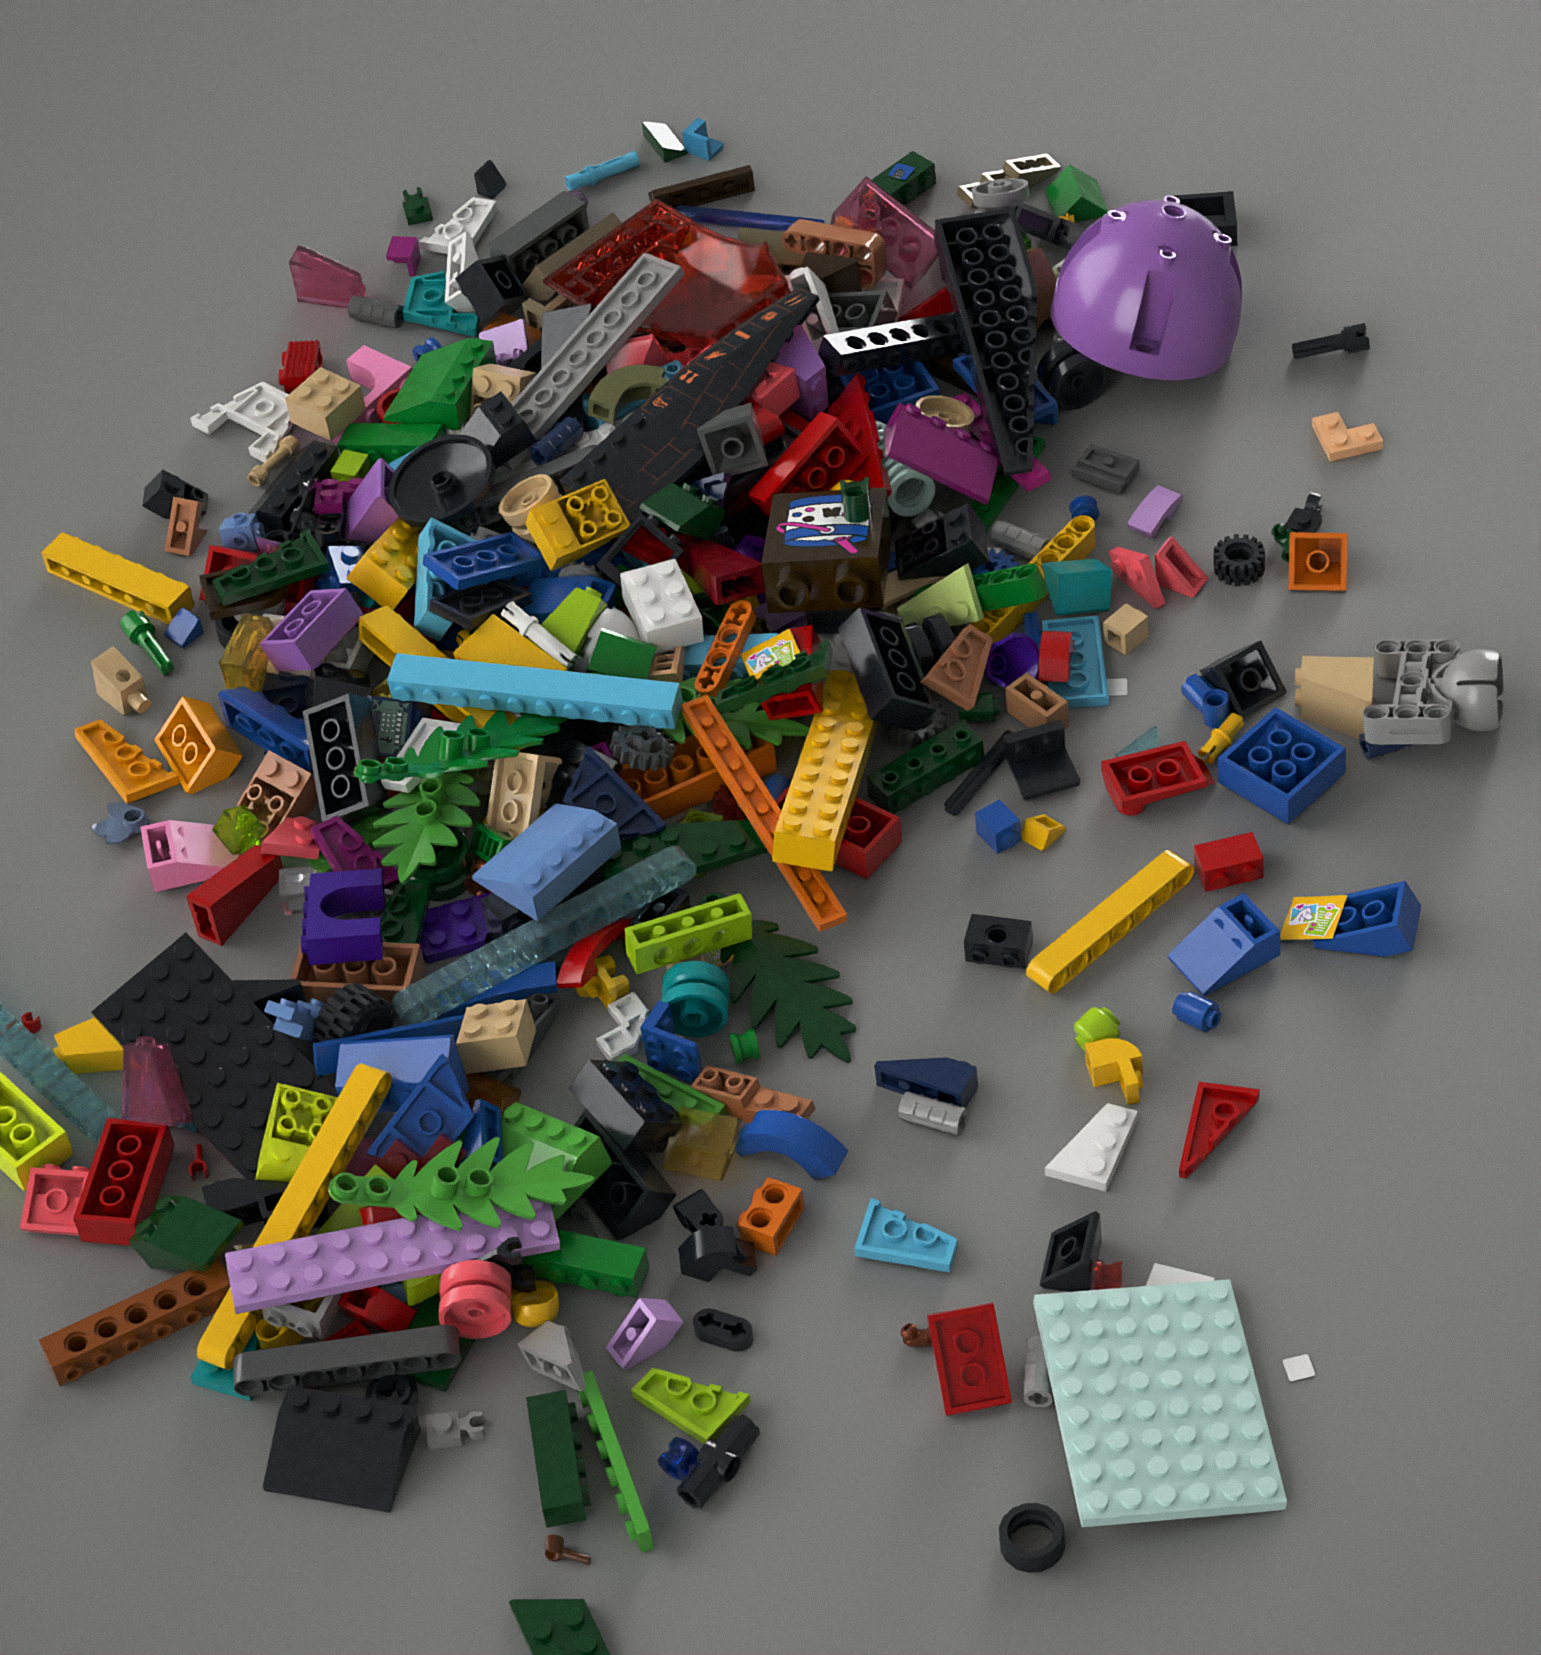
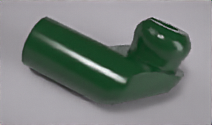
M1279 523L1273 526L1271 534L1274 536V540L1283 547L1282 559L1289 562L1290 532L1294 531Z

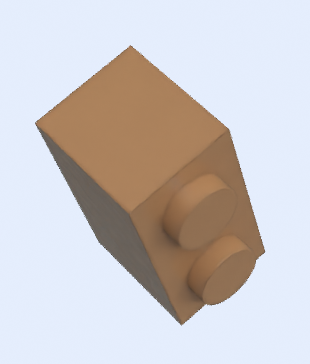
M1027 672L1005 688L1007 712L1027 727L1032 728L1061 720L1064 729L1069 726L1068 701Z

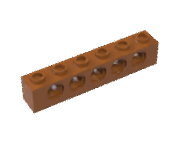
M217 1257L207 1271L187 1270L39 1339L45 1358L59 1386L75 1381L84 1374L99 1367H104L118 1358L134 1353L150 1343L164 1339L170 1334L189 1325L196 1324L201 1319L216 1313L230 1288L229 1276L219 1257Z

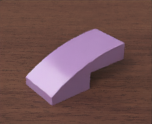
M1157 485L1137 507L1127 526L1130 530L1153 539L1163 521L1171 519L1183 496Z

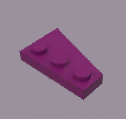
M339 816L311 827L310 833L333 872L382 868L385 889L400 883L398 869L396 870L392 866H383L381 861L385 857L379 851L375 852L363 841V837Z

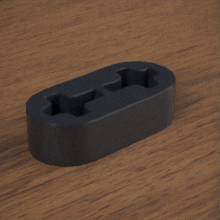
M710 1308L700 1310L693 1318L695 1335L703 1342L736 1352L744 1351L753 1344L752 1326L744 1318ZM710 1322H714V1325H709L707 1329L703 1328V1325L707 1326Z

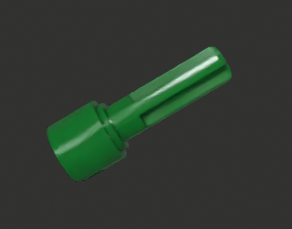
M134 610L127 612L120 621V627L133 644H140L161 674L167 675L170 671H173L174 664L154 636L155 627L142 610L139 612V615Z

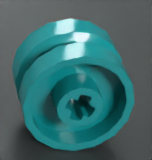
M687 961L669 968L662 977L661 1001L670 1004L675 1034L701 1038L713 1035L724 1028L728 1022L729 978L726 973L716 965L704 961Z

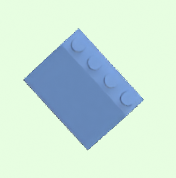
M555 803L474 873L472 879L531 918L539 921L621 849L617 823L596 810Z

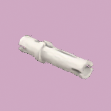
M514 601L505 606L509 610L503 609L501 616L517 627L520 635L529 637L567 669L574 665L570 661L576 662L578 655L574 654L543 628L535 616L530 617Z

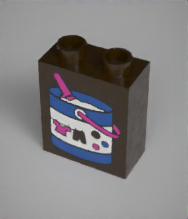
M886 487L870 488L871 517L861 523H850L845 520L841 490L773 494L761 563L768 613L884 607L892 540Z

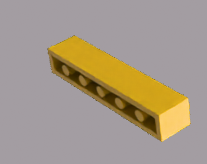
M61 532L41 552L47 572L138 612L142 610L146 615L170 625L182 607L190 611L195 606L191 589L184 582L166 577L163 573H157L145 568L142 564H136L124 559L121 555L103 550L100 546L82 541L79 537H73Z

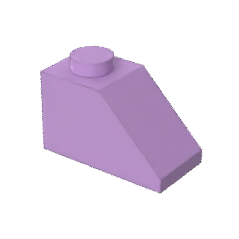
M639 1298L606 1346V1349L622 1370H628L666 1348L683 1324V1320L667 1300Z

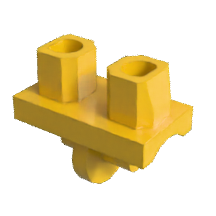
M610 955L596 958L594 962L598 972L582 988H574L580 997L590 996L591 998H596L598 996L607 1010L608 1004L629 993V980L624 974L613 978L610 977L616 974V965Z

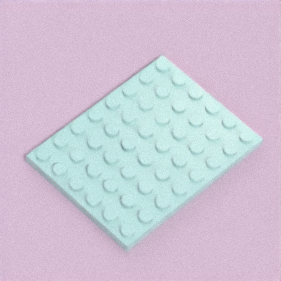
M1230 1279L1034 1295L1033 1305L1081 1527L1286 1509L1287 1499Z

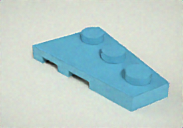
M871 1197L854 1251L856 1257L950 1273L958 1249L957 1238L926 1223L918 1224L906 1218V1214L897 1209L891 1211L881 1206L880 1201Z

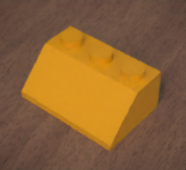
M182 696L154 739L173 772L179 776V782L187 794H193L229 778L243 757L211 704Z

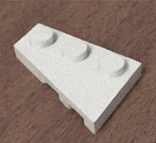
M1107 1103L1045 1167V1176L1106 1192L1137 1123L1138 1111Z

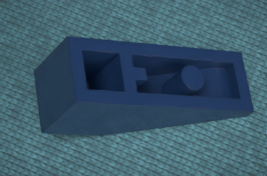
M948 1057L877 1061L874 1065L876 1085L903 1095L907 1091L919 1095L923 1094L929 1098H938L940 1101L966 1108L978 1088L977 1067L968 1062Z

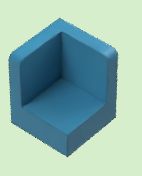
M697 118L682 132L684 147L687 153L710 161L723 149L722 142L708 137L705 120Z

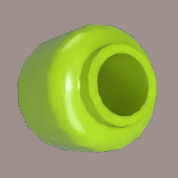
M1092 1007L1075 1022L1073 1028L1077 1036L1074 1038V1041L1085 1052L1084 1044L1108 1038L1118 1039L1120 1036L1118 1027L1121 1024L1116 1016L1106 1007L1101 1009Z

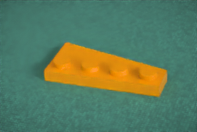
M101 719L75 728V738L126 804L179 784V776L173 771L168 773L162 768V763L155 758L151 760L146 757L140 747L127 743L122 734Z

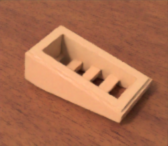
M677 646L674 647V650L666 651H675L673 654H655L650 666L649 679L675 683L682 682L685 647Z

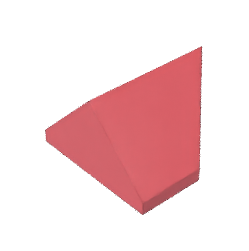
M1173 536L1168 538L1155 555V574L1161 587L1192 598L1209 579Z

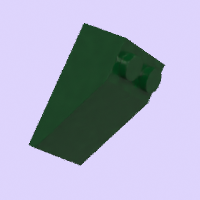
M167 1195L156 1203L155 1210L151 1215L138 1224L135 1234L128 1242L150 1268L207 1271L245 1224L238 1218L187 1196Z

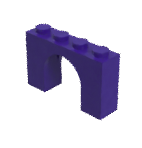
M382 868L310 874L309 886H304L303 935H301L302 954L307 953L309 965L383 960V936L380 917L350 920L335 919L339 915L350 912L385 910V886Z

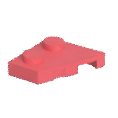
M1118 546L1109 551L1112 560L1111 568L1118 578L1153 608L1158 609L1166 604L1149 555Z
M302 816L296 818L287 817L263 840L261 853L318 860L320 848L310 833L311 827L317 825L316 820Z

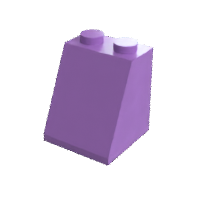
M797 325L793 330L794 336L789 343L784 342L779 349V357L773 363L795 369L801 397L789 408L811 420L820 411L823 412L829 406L826 370L802 325Z
M382 458L375 462L346 503L344 539L375 543L398 519V515L389 501V484L395 470Z

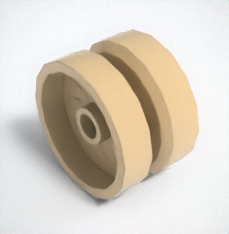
M929 395L920 398L916 402L915 406L922 410V414L930 418L932 415L937 416L947 423L946 426L954 430L961 428L968 433L971 432L974 413L963 402L941 395Z
M538 474L519 482L510 489L499 504V513L506 523L512 526V531L533 545L536 543L525 525L530 510L560 498L562 495L558 493V487L548 475Z

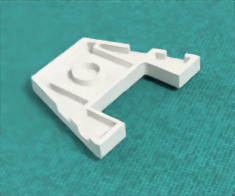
M263 381L234 395L233 401L225 405L218 403L210 407L211 412L201 417L198 413L190 418L193 427L209 435L228 419L262 435L248 447L250 456L262 462H265L279 449V442L287 436L294 424L290 420L285 400L289 394Z

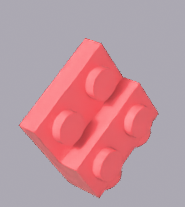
M43 1164L42 1168L31 1167L20 1229L23 1232L79 1236L73 1217L90 1169L73 1166L72 1170H61L60 1166L53 1164Z

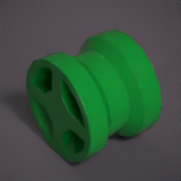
M753 1028L747 1029L744 1034H729L730 1045L736 1064L743 1063L747 1058H753L754 1060L761 1058L757 1037Z

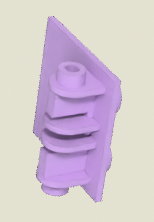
M524 319L479 333L480 339L493 341L497 365L508 367L513 360L517 359L528 349Z

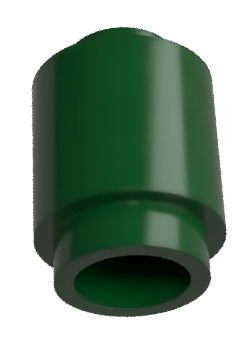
M993 692L978 693L975 706L969 711L958 706L959 721L966 720L967 723L995 721V715H1000L999 697L993 698Z

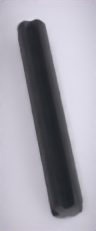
M1006 730L946 800L944 805L947 813H951L953 816L958 815L1006 758L1004 735L1013 733L1012 731Z

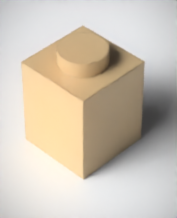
M1126 603L1103 622L1104 643L1126 656L1149 637L1148 616L1141 610L1135 609Z

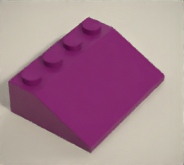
M898 403L883 431L887 457L987 505L999 461L994 445L986 440L979 442L971 438V434L964 429L956 428L954 430L946 426L947 423L937 416L932 415L930 418L922 414V410L913 404L907 403L905 406Z

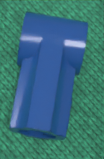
M1196 673L1187 677L1185 683L1181 686L1182 694L1203 714L1205 725L1210 728H1219L1230 715L1228 694L1223 690L1215 689L1203 676H1198Z

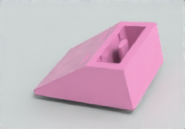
M167 820L140 827L147 868L155 892L206 881L239 857L233 827Z

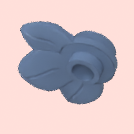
M113 802L107 804L110 818L92 825L91 828L98 836L106 837L107 844H117L127 840L132 834L140 833L141 826L149 825V817L141 808L133 807L130 803Z

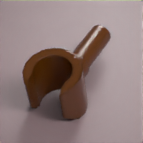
M555 1534L546 1537L545 1556L549 1561L556 1562L565 1558L587 1565L590 1564L591 1556L564 1548L563 1537Z

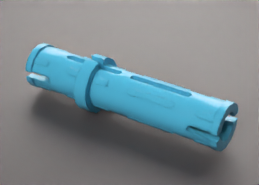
M632 151L599 165L586 166L584 170L564 177L565 180H568L565 181L566 187L572 192L583 186L596 185L602 179L639 167V157L635 151Z

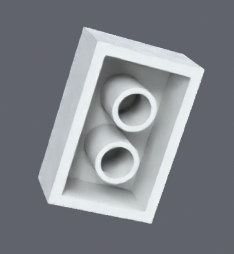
M676 559L620 573L623 600L641 640L657 646L655 654L674 650V647L677 646L685 647L704 641L702 616Z

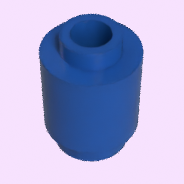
M1181 992L1173 1003L1172 1013L1177 1016L1179 1021L1203 1032L1214 1029L1221 1019V1012L1217 1003L1193 992Z

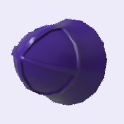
M1011 633L1004 639L993 643L983 676L990 684L1003 688L1012 684L1026 672L1038 680L1040 652L1038 645L1031 637L1024 633Z

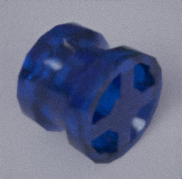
M674 1437L668 1445L669 1450L662 1453L657 1461L666 1474L677 1480H684L690 1472L689 1467L696 1464L699 1451L687 1440Z

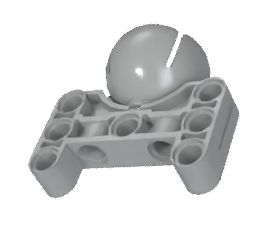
M1387 639L1379 641L1374 646L1377 675L1382 678H1397L1393 704L1371 705L1362 712L1364 736L1368 743L1377 745L1443 744L1451 740L1454 722L1465 729L1475 732H1489L1501 728L1503 702L1497 700V696L1503 694L1504 682L1502 656L1499 652L1488 649H1476L1461 654L1460 643L1454 639Z

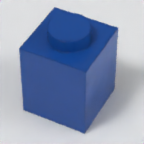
M1000 799L975 812L976 832L996 854L1022 841L1020 820Z

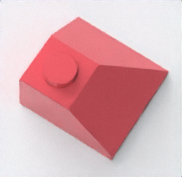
M650 334L629 338L606 364V369L609 374L616 369L630 365L661 367L670 363L671 360L655 336Z

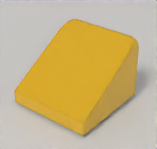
M1041 814L1025 820L1021 837L1023 841L1043 851L1065 832L1066 827L1049 816Z

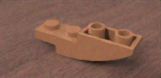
M710 1065L705 1066L690 1086L725 1104L728 1114L748 1123H751L757 1112L762 1110L784 1111L809 1119L816 1109L813 1101L810 1099L761 1087L758 1079L755 1077Z

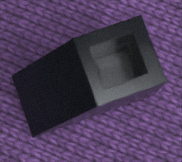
M164 469L145 487L142 507L165 519H170L173 497L203 502L201 516L206 514L208 494Z

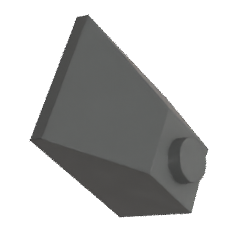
M752 403L724 410L697 428L712 476L722 472L734 476L768 466L760 426Z

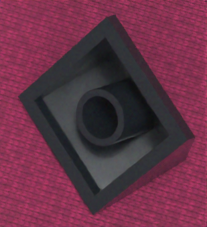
M1094 1211L1051 1233L1039 1284L1041 1287L1066 1292L1091 1290L1102 1243L1101 1220L1098 1212Z

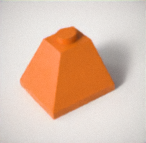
M1290 532L1288 590L1346 591L1348 533Z

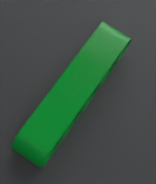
M1034 563L972 575L982 612L1035 602L1046 596L1049 591L1038 566ZM929 584L919 588L914 593L913 597L917 596L918 594H920L921 592L928 589L934 584Z

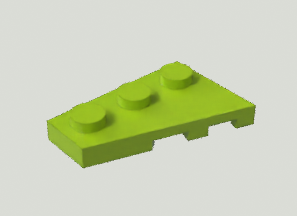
M653 1367L631 1389L634 1399L702 1444L709 1440L715 1441L735 1415H739L751 1403L750 1394L740 1391L738 1394L723 1391L722 1386L711 1383L709 1386L691 1382L689 1377Z

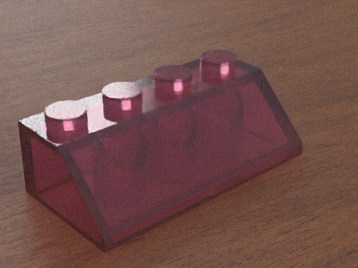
M867 176L832 214L831 225L879 234L884 239L886 245L887 271L897 279H904L905 285L911 290L925 276L938 258L934 242V229Z

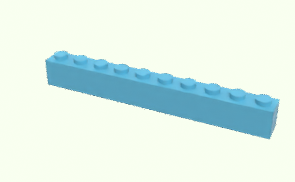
M396 653L387 679L392 699L401 701H417L428 704H445L456 707H473L485 710L613 722L630 726L641 725L658 729H675L681 704L683 703L680 684L675 682Z

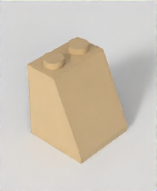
M1302 656L1301 668H1295V686H1301V688H1296L1295 706H1301V718L1359 739V735L1364 733L1362 712L1366 707L1373 705L1374 658Z

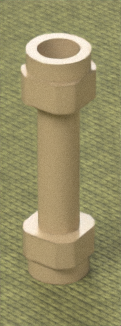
M292 435L284 437L279 442V449L261 466L256 465L247 475L248 481L255 487L263 485L268 480L269 473L286 456L291 457L300 447L299 441Z

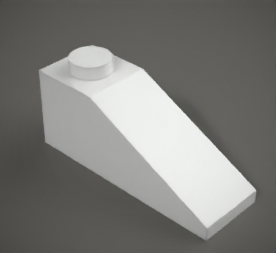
M467 231L448 243L445 304L459 313H474L473 306L468 298L461 293L459 284L455 280L459 274L478 260L471 235Z

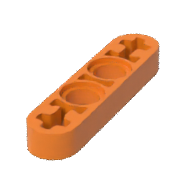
M746 600L734 602L726 612L694 683L700 697L704 695L717 697L718 691L726 687L757 617L752 605ZM738 634L733 642L725 643V639L729 635ZM719 658H727L723 665L714 666L715 661Z

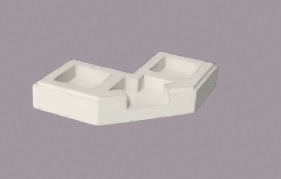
M634 991L607 1005L608 1012L619 1027L596 1038V1043L610 1061H619L624 1054L631 1056L640 1050L643 1041L640 1027L650 1013Z

